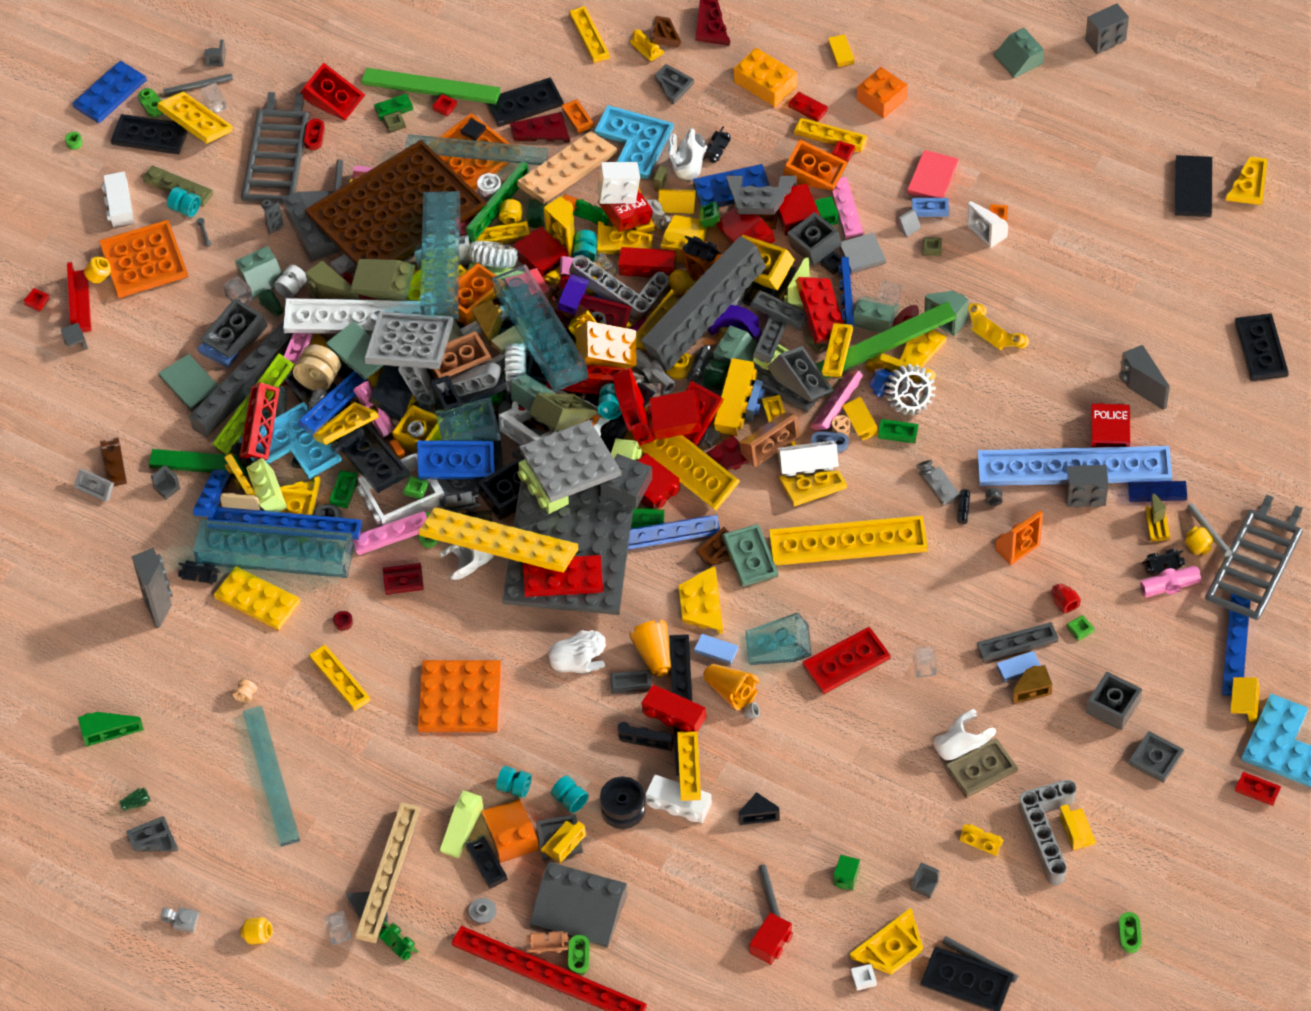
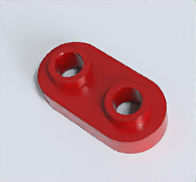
M312 119L307 123L304 142L309 150H317L323 144L325 125L321 119Z

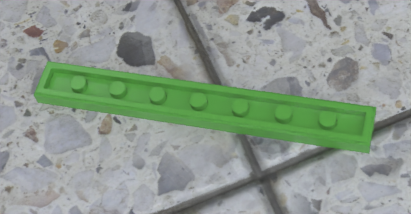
M366 68L361 80L362 85L435 96L443 94L450 98L496 104L501 92L500 87L372 68Z
M949 301L848 348L843 372L957 319ZM825 359L815 364L821 373ZM824 376L826 380L831 378V376Z

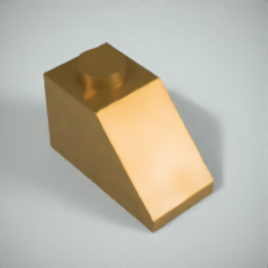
M489 300L471 310L491 346V339L498 335L503 323L500 317L503 313L498 304L494 305L492 300Z
M1045 665L1032 666L1025 670L1013 690V704L1052 694L1053 684Z

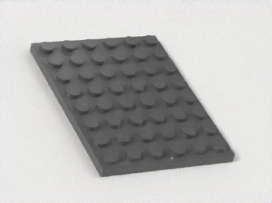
M521 481L514 527L577 543L578 551L575 556L601 555L603 593L525 597L523 562L509 559L503 604L620 615L634 508L602 496L601 484L569 495L568 505L548 514L545 508L542 509L536 496L529 492L525 481Z

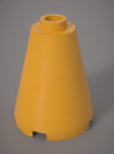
M655 620L642 623L634 627L635 632H629L631 641L652 675H657V677L666 676L671 669L668 628L664 620H660L661 623L657 624Z
M711 664L704 670V680L732 708L738 711L746 704L753 702L758 690L755 687L756 683L759 684V679L753 673L717 664Z

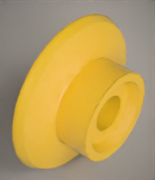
M685 353L668 371L665 369L664 371L673 379H687L694 358Z

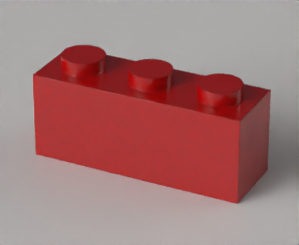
M621 247L619 275L652 278L657 272H663L669 277L675 271V250Z
M654 684L641 702L642 713L647 717L658 719L665 725L674 726L682 732H698L706 719V707Z

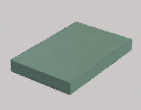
M354 321L326 343V347L364 380L383 366L365 364V355L371 336Z
M187 354L158 373L164 383L190 411L197 408L219 386L190 354Z
M759 524L722 534V539L741 587L778 577L779 573L775 563H773V558Z

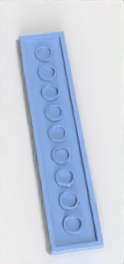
M1169 446L978 450L979 486L1066 484L1068 466L1107 465L1108 483L1172 482Z

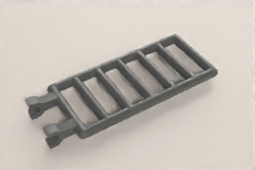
M268 92L266 109H259L257 111L241 193L242 200L261 202L269 200L271 202L283 203L282 198L286 197L284 195L249 194L250 187L289 188L288 195L295 193L304 148L306 126L309 120V113L302 111L305 103L303 94L296 93L294 111L274 110L277 99H275L276 94L275 92ZM264 116L302 118L301 125L262 123ZM261 130L299 132L298 139L260 137ZM258 144L297 146L295 153L257 151ZM255 158L294 160L293 167L254 165ZM253 172L291 174L290 181L251 180Z
M1267 494L1259 511H1248L1229 548L1232 554L1228 557L1225 556L1205 595V599L1208 602L1255 620L1261 618L1303 533L1302 528L1296 526L1301 518L1300 514L1303 508L1295 506L1288 523L1273 518L1267 514L1272 507L1271 503L1274 497ZM1254 518L1294 534L1291 540H1288L1250 524ZM1246 532L1287 548L1284 554H1281L1243 538ZM1239 546L1280 562L1277 568H1274L1236 552ZM1232 560L1273 576L1270 582H1266L1232 569L1229 566ZM1226 574L1266 590L1261 597L1222 582V579ZM1219 588L1258 603V606L1253 611L1217 597L1215 593Z

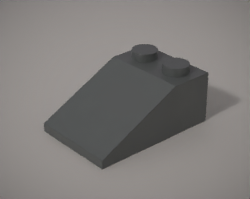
M234 298L200 340L229 358L255 341L268 325L262 314Z
M1141 345L1123 352L1122 361H1120L1121 370L1119 372L1121 381L1125 382L1130 390L1161 409H1166L1170 386L1145 347Z
M803 346L779 354L767 366L777 382L809 402L834 392Z

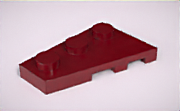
M700 0L695 41L730 46L731 41L726 32V25L723 23L718 0Z
M562 112L510 123L514 141L546 139L547 142H554V140L570 142Z
M733 435L706 453L726 470L732 468L736 470L741 468V465L749 463L740 452V442Z

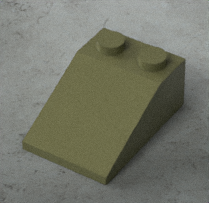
M359 259L350 291L379 300L406 301L415 265L399 260Z
M319 262L306 272V284L309 289L308 295L311 299L360 300L358 293L350 291L351 285L325 262Z
M537 393L529 414L534 416L537 422L548 425L550 430L559 432V430L580 424L599 413L597 408L575 394Z

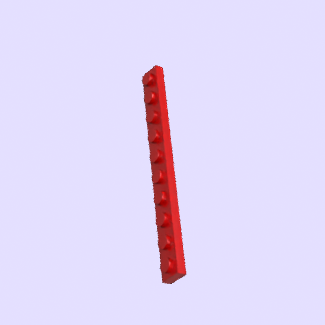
M462 925L452 940V946L604 1011H646L647 1004Z

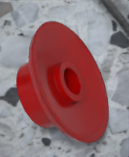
M910 305L904 308L894 319L893 327L918 316L919 307L917 305Z

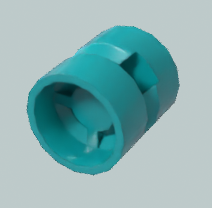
M179 187L173 188L167 199V207L169 209L180 212L188 217L195 216L201 204L200 196L191 192L188 194L186 190Z
M580 230L575 233L573 258L581 255L595 262L598 239L596 233L590 230Z
M606 384L599 391L598 413L605 419L618 418L622 413L614 384Z
M504 765L497 778L496 790L505 793L511 791L512 795L525 798L531 786L532 774L522 770L517 772L515 768Z
M568 775L560 778L551 790V795L562 803L570 813L578 812L589 798V794L582 787L577 786L576 782Z

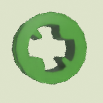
M70 132L66 135L65 140L69 149L74 150L82 146L81 135L78 132Z

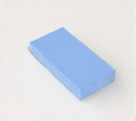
M701 634L694 652L731 665L738 651V645Z
M1034 651L997 663V669L1004 682L1022 677L1025 670L1032 666H1041Z

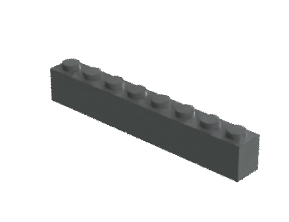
M284 321L190 415V420L195 431L207 438L248 396L251 386L258 382L278 353L284 356L293 333H284Z

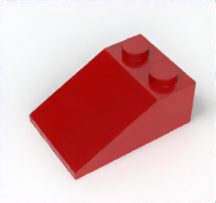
M324 62L300 92V94H303V99L314 107L345 121L365 97L363 92Z
M736 207L720 218V222L715 225L731 245L742 235L770 244L775 242L773 231L757 214H738Z

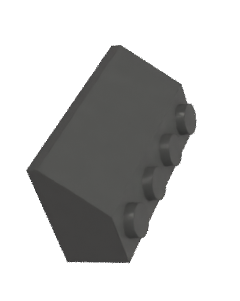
M151 548L131 557L143 599L156 628H159L172 606L170 597L173 595L169 587L170 584L166 576V570L163 566V559L160 554L156 555L154 548Z

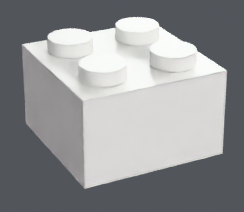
M601 162L597 185L600 204L636 203L640 182L637 162Z

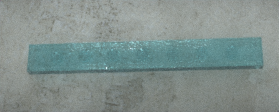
M408 134L405 144L406 149L422 140L437 155L512 163L525 162L532 165H541L546 162L549 153L548 148L411 134Z
M258 706L244 710V718L280 846L300 842L263 708Z

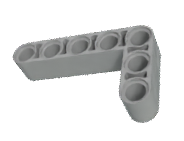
M576 256L569 268L570 275L574 274L590 280L588 288L605 300L631 306L630 317L635 320H641L648 314L669 283V278L665 273L657 272L640 294H638L584 256Z
M488 363L461 371L449 378L460 397L494 387L500 377L501 368L496 363ZM399 366V372L417 402L427 405L435 404L431 387V380L435 379L431 378L426 368Z
M1063 780L1027 790L1020 796V814L1047 880L1053 885H1060L1065 881L1067 867L1045 812L1058 809L1066 804L1069 806L1075 802L1077 787L1071 780Z

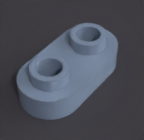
M816 432L811 436V443L834 441L837 445V452H844L849 446V438L844 433Z

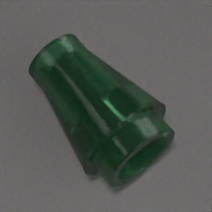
M265 290L259 295L260 305L275 316H279L284 312V308L273 291Z
M138 787L124 799L119 800L123 811L147 806L151 799L145 787L141 789Z

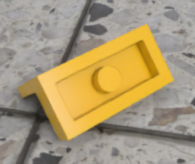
M659 190L658 202L661 204L664 213L694 214L696 190Z
M1258 677L1233 678L1231 713L1247 714L1249 722L1258 721L1260 696Z
M1068 804L1060 806L1059 817L1072 850L1096 844L1083 808L1070 811Z
M566 821L542 847L541 851L561 864L586 836L585 825L579 821L575 825Z

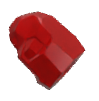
M1062 583L1052 586L1051 593L1054 603L1061 612L1069 613L1080 606L1081 599L1070 586Z

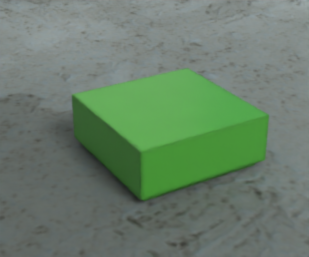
M410 476L403 494L416 499H422L429 485L428 481Z
M1084 615L1067 623L1066 628L1077 641L1094 632V627Z

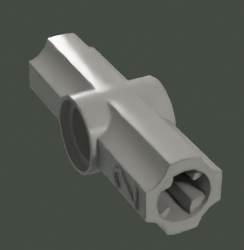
M639 349L636 350V366L633 368L640 375L644 376V382L646 384L651 383L663 395L671 393L675 387V382L663 372L661 365L656 360L651 361Z

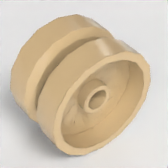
M315 344L308 345L303 349L299 360L296 362L293 375L305 388L323 392L330 388L341 367V363L337 355L330 349Z

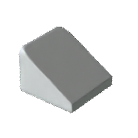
M914 209L899 217V230L908 237L920 229V223Z

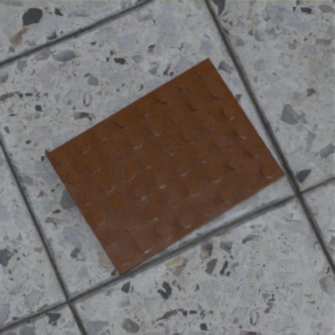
M419 140L305 209V214L357 266L359 259L400 261L474 216L487 204L427 144Z

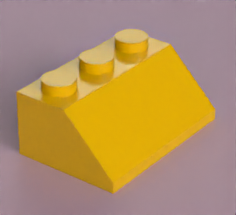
M560 196L544 207L546 231L569 252V257L573 258L575 235L573 206L568 200L566 201Z

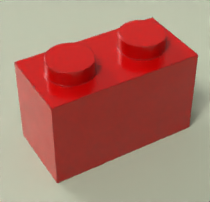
M770 912L749 944L750 954L772 965L775 959L778 960L780 958L784 944L789 943L793 937L792 923Z

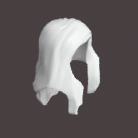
M689 128L690 131L686 132V138L680 143L678 152H676V134H670L668 138V154L673 164L674 173L678 178L686 181L693 180L699 176L702 169V159L707 149L701 134H695V130Z
M454 544L440 552L441 557L451 552L458 557L457 571L448 575L451 580H458L473 573L478 567L486 564L494 557V555Z
M580 630L573 637L554 643L548 652L551 667L558 672H576L580 674L604 668L605 663L603 661L591 662V659L600 655L606 647L604 635L593 630Z
M972 709L956 718L948 732L936 736L933 744L939 756L945 760H953L973 749L980 748L990 741L996 734V729L989 728L979 735L965 732L964 724L978 716L975 714L977 711Z

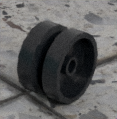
M615 777L607 781L601 789V812L607 824L619 829L632 828L639 824L644 817L646 808L644 791L638 781L630 777Z

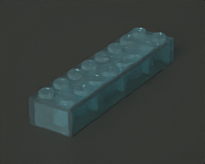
M460 191L423 192L420 309L423 315L451 316L453 319H459Z
M526 264L493 277L494 293L553 391L556 392L588 379L585 360Z
M201 519L193 553L197 564L202 565L210 563L223 567L235 568L237 566L244 569L348 578L354 551V541L352 533Z

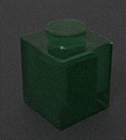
M529 199L526 214L528 227H546L544 207L548 205V202L542 204L537 199Z
M711 359L705 368L703 385L721 389L726 382L729 363Z

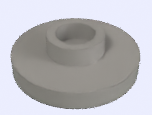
M487 898L476 899L469 907L470 918L477 924L491 922L496 916L495 904Z

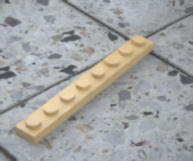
M400 803L356 932V939L372 943L377 942L420 814V807Z

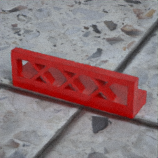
M68 262L67 278L71 325L78 323L82 332L92 331L89 280L85 277L84 270L74 271L72 262Z
M551 362L546 374L547 387L559 391L599 394L602 386L614 384L613 376L610 375L625 370V368Z
M261 382L251 386L240 458L248 459L255 457L258 459L263 458L265 461L268 460L280 388ZM266 390L273 392L272 400L269 402L265 397ZM264 407H267L270 412L268 419H265L262 414ZM261 425H264L267 430V434L264 437L259 432ZM258 443H261L264 448L263 454L256 452Z

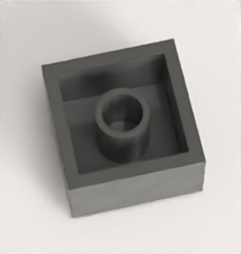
M1118 3L1088 16L1085 41L1096 54L1123 43L1127 39L1129 16Z
M816 212L787 233L791 247L802 257H809V262L813 266L842 245L839 232Z
M617 453L614 460L619 466L622 476L601 483V495L636 509L652 481V467Z
M1107 465L1068 466L1066 478L1067 507L1106 506L1108 492Z
M1106 672L1088 699L1086 713L1122 731L1141 701L1142 688Z

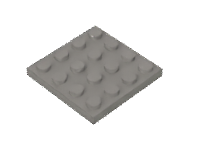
M379 312L365 355V364L440 369L452 329L453 317Z
M590 420L519 446L522 456L550 502L622 476L619 466Z

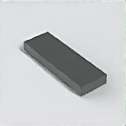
M761 290L758 291L751 302V307L801 330L807 320L805 311Z

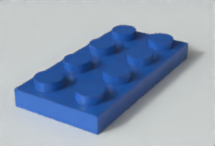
M120 60L72 103L73 107L95 122L100 123L147 81L146 76Z
M763 164L693 179V185L701 207L717 201L719 207L734 204L732 194L727 185L726 176H743L742 187L770 186Z
M417 441L418 479H483L494 473L493 441Z

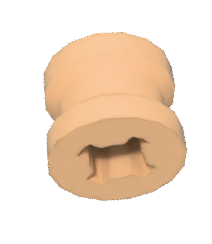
M844 415L834 417L832 420V432H840L849 436L851 431L850 419Z
M241 679L237 684L238 688L233 692V697L242 703H250L252 700L251 695L256 692L257 687L251 681Z

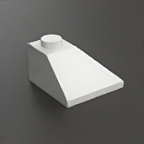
M972 201L968 203L967 226L990 248L1007 237L1008 224L1005 220Z

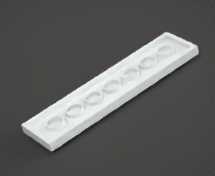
M286 298L284 333L338 334L354 321L369 335H372L379 312L434 315L435 301Z

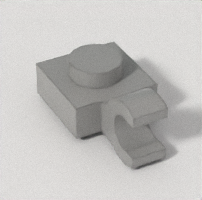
M646 200L653 209L651 218L655 220L656 226L659 229H664L665 227L662 222L664 220L665 223H670V217L665 215L661 204L657 200Z
M179 907L176 913L171 909L163 908L161 916L163 922L174 923V929L194 933L199 918V911Z

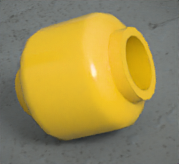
M507 199L501 202L499 206V220L505 225L520 222L523 211L521 203L514 199Z
M93 257L84 267L85 277L95 284L102 283L111 272L109 262L103 257Z
M678 269L668 277V286L678 297L683 296L695 284V281L686 270L681 271Z
M1196 526L1185 535V544L1194 555L1202 553L1204 556L1213 549L1211 547L1214 542L1213 538L1204 527L1198 528Z
M264 917L248 918L240 928L241 937L249 945L267 943L273 933L272 924Z

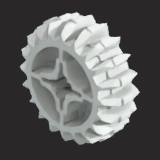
M474 241L471 243L468 251L469 259L473 263L495 268H512L516 265L518 251L514 247L491 241Z
M518 343L507 345L505 349L506 389L508 393H511V381L527 373L525 347L523 344Z
M907 364L906 368L900 366V372L896 369L893 371L896 375L895 377L889 375V379L892 381L891 383L886 382L890 389H886L885 393L890 394L886 399L892 401L890 403L891 407L896 406L895 411L900 412L902 410L904 415L907 413L914 415L915 411L920 414L921 408L927 409L926 403L932 404L929 398L935 397V394L931 393V390H936L935 386H931L935 381L934 379H929L931 374L929 372L925 373V368L919 369V365L912 367L911 364ZM908 375H917L922 382L913 383ZM902 380L903 385L901 389L898 390V385ZM909 386L914 387L911 390L912 393H908ZM921 390H923V394H922L921 398L919 399V397H918L919 392H920ZM907 396L912 401V404L905 405L899 398Z

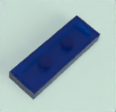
M1186 481L1128 482L1129 502H1150L1153 494L1157 495L1161 501H1185L1188 498Z

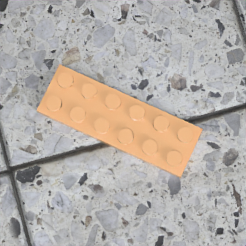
M590 131L519 179L517 186L542 204H545L600 166L601 162H606L616 155L617 148Z

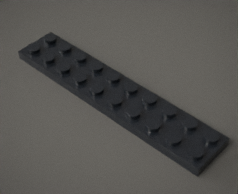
M293 372L289 373L284 380L286 386L301 403L305 402L309 410L337 387L333 382L326 391H312L302 386L295 379ZM349 402V403H348L345 407H343L335 416H337L339 413H341L344 409H346V408H347L348 406H350L352 403ZM369 423L361 426L364 432L361 438H356V441L345 449L342 448L345 456L377 494L410 476L406 466Z

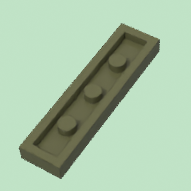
M153 165L143 176V182L170 193L173 188L179 187L186 190L188 194L191 192L200 196V206L203 207L213 196V190Z

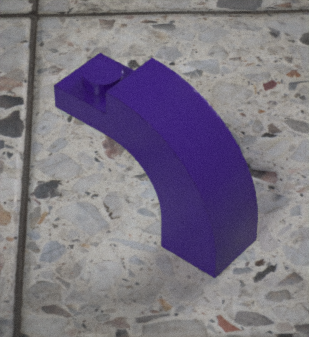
M571 274L560 298L558 309L576 315L584 294L586 295L590 280Z
M730 305L714 324L707 329L712 336L728 329L731 325L746 331L757 343H759L762 336V331L759 328V318L750 310L737 305Z

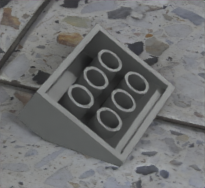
M333 191L296 192L282 198L284 212L310 262L341 251L305 214L306 208L333 193Z
M548 862L539 888L530 926L550 932H568V937L583 935L588 938L590 943L608 947L628 895L627 883Z

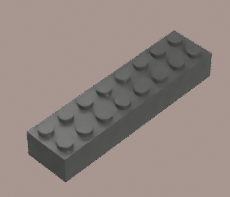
M740 236L641 339L652 361L656 360L663 369L668 371L701 338L703 333L714 324L739 295L751 285L756 277L763 272L766 265L755 244Z

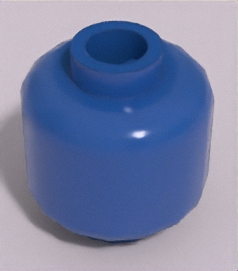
M884 368L875 371L869 383L870 388L873 389V394L879 397L890 395L885 393L886 389H890L886 382L891 383L892 380L889 379V375L894 376L895 374Z

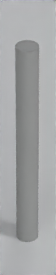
M1193 503L1188 504L1187 509L1198 523L1209 532L1214 543L1226 557L1230 556L1232 551Z

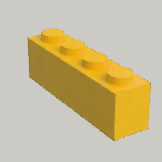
M731 359L721 396L724 401L717 411L714 422L715 430L721 434L738 436L739 430L743 429L744 419L742 418L747 410L748 397L751 396L753 386H751L752 381H755L757 377L754 362Z

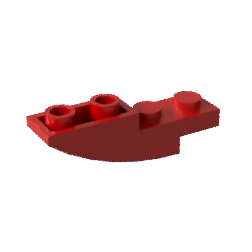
M631 368L614 373L615 391L628 431H632L634 439L638 442L639 446L655 441L657 438L650 431V421L643 407L645 402Z

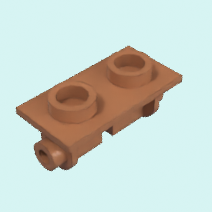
M545 932L530 933V935H526V943H531L527 944V952L536 955L542 954L544 951L562 953L568 950V932H549V939H545Z

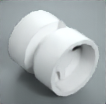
M492 173L480 176L477 181L479 196L483 200L489 201L501 187L500 178Z
M289 265L283 272V275L275 281V290L282 297L292 299L306 283V273L296 265Z

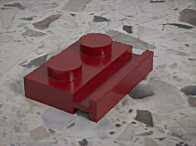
M421 563L383 567L386 595L424 590Z

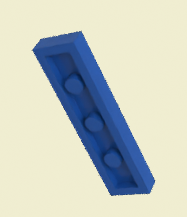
M841 257V265H838V276H842V279H839V289L843 290V294H840L841 305L845 307V309H842V319L846 320V324L854 327L849 257Z
M222 469L212 470L193 508L194 516L213 517L221 501L220 496L222 493H225L232 478L228 471Z

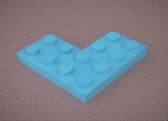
M607 105L595 129V134L606 139L624 143L625 146L617 162H637L640 178L648 180L668 141L669 135L674 129V123Z
M305 402L275 418L269 458L266 460V463L270 464L291 452L307 477L311 479L341 462L342 458L339 453L335 454L331 450L330 446L332 443L324 445L316 441L312 435L298 425L299 420L310 411ZM264 425L259 427V432L262 435V437L266 436L267 430L264 427ZM243 436L239 438V442L241 443V445ZM258 443L256 452L263 454L264 448L261 443ZM250 457L253 463L259 460L258 458Z
M1270 694L1241 761L1311 787V745L1295 740L1308 712V707Z

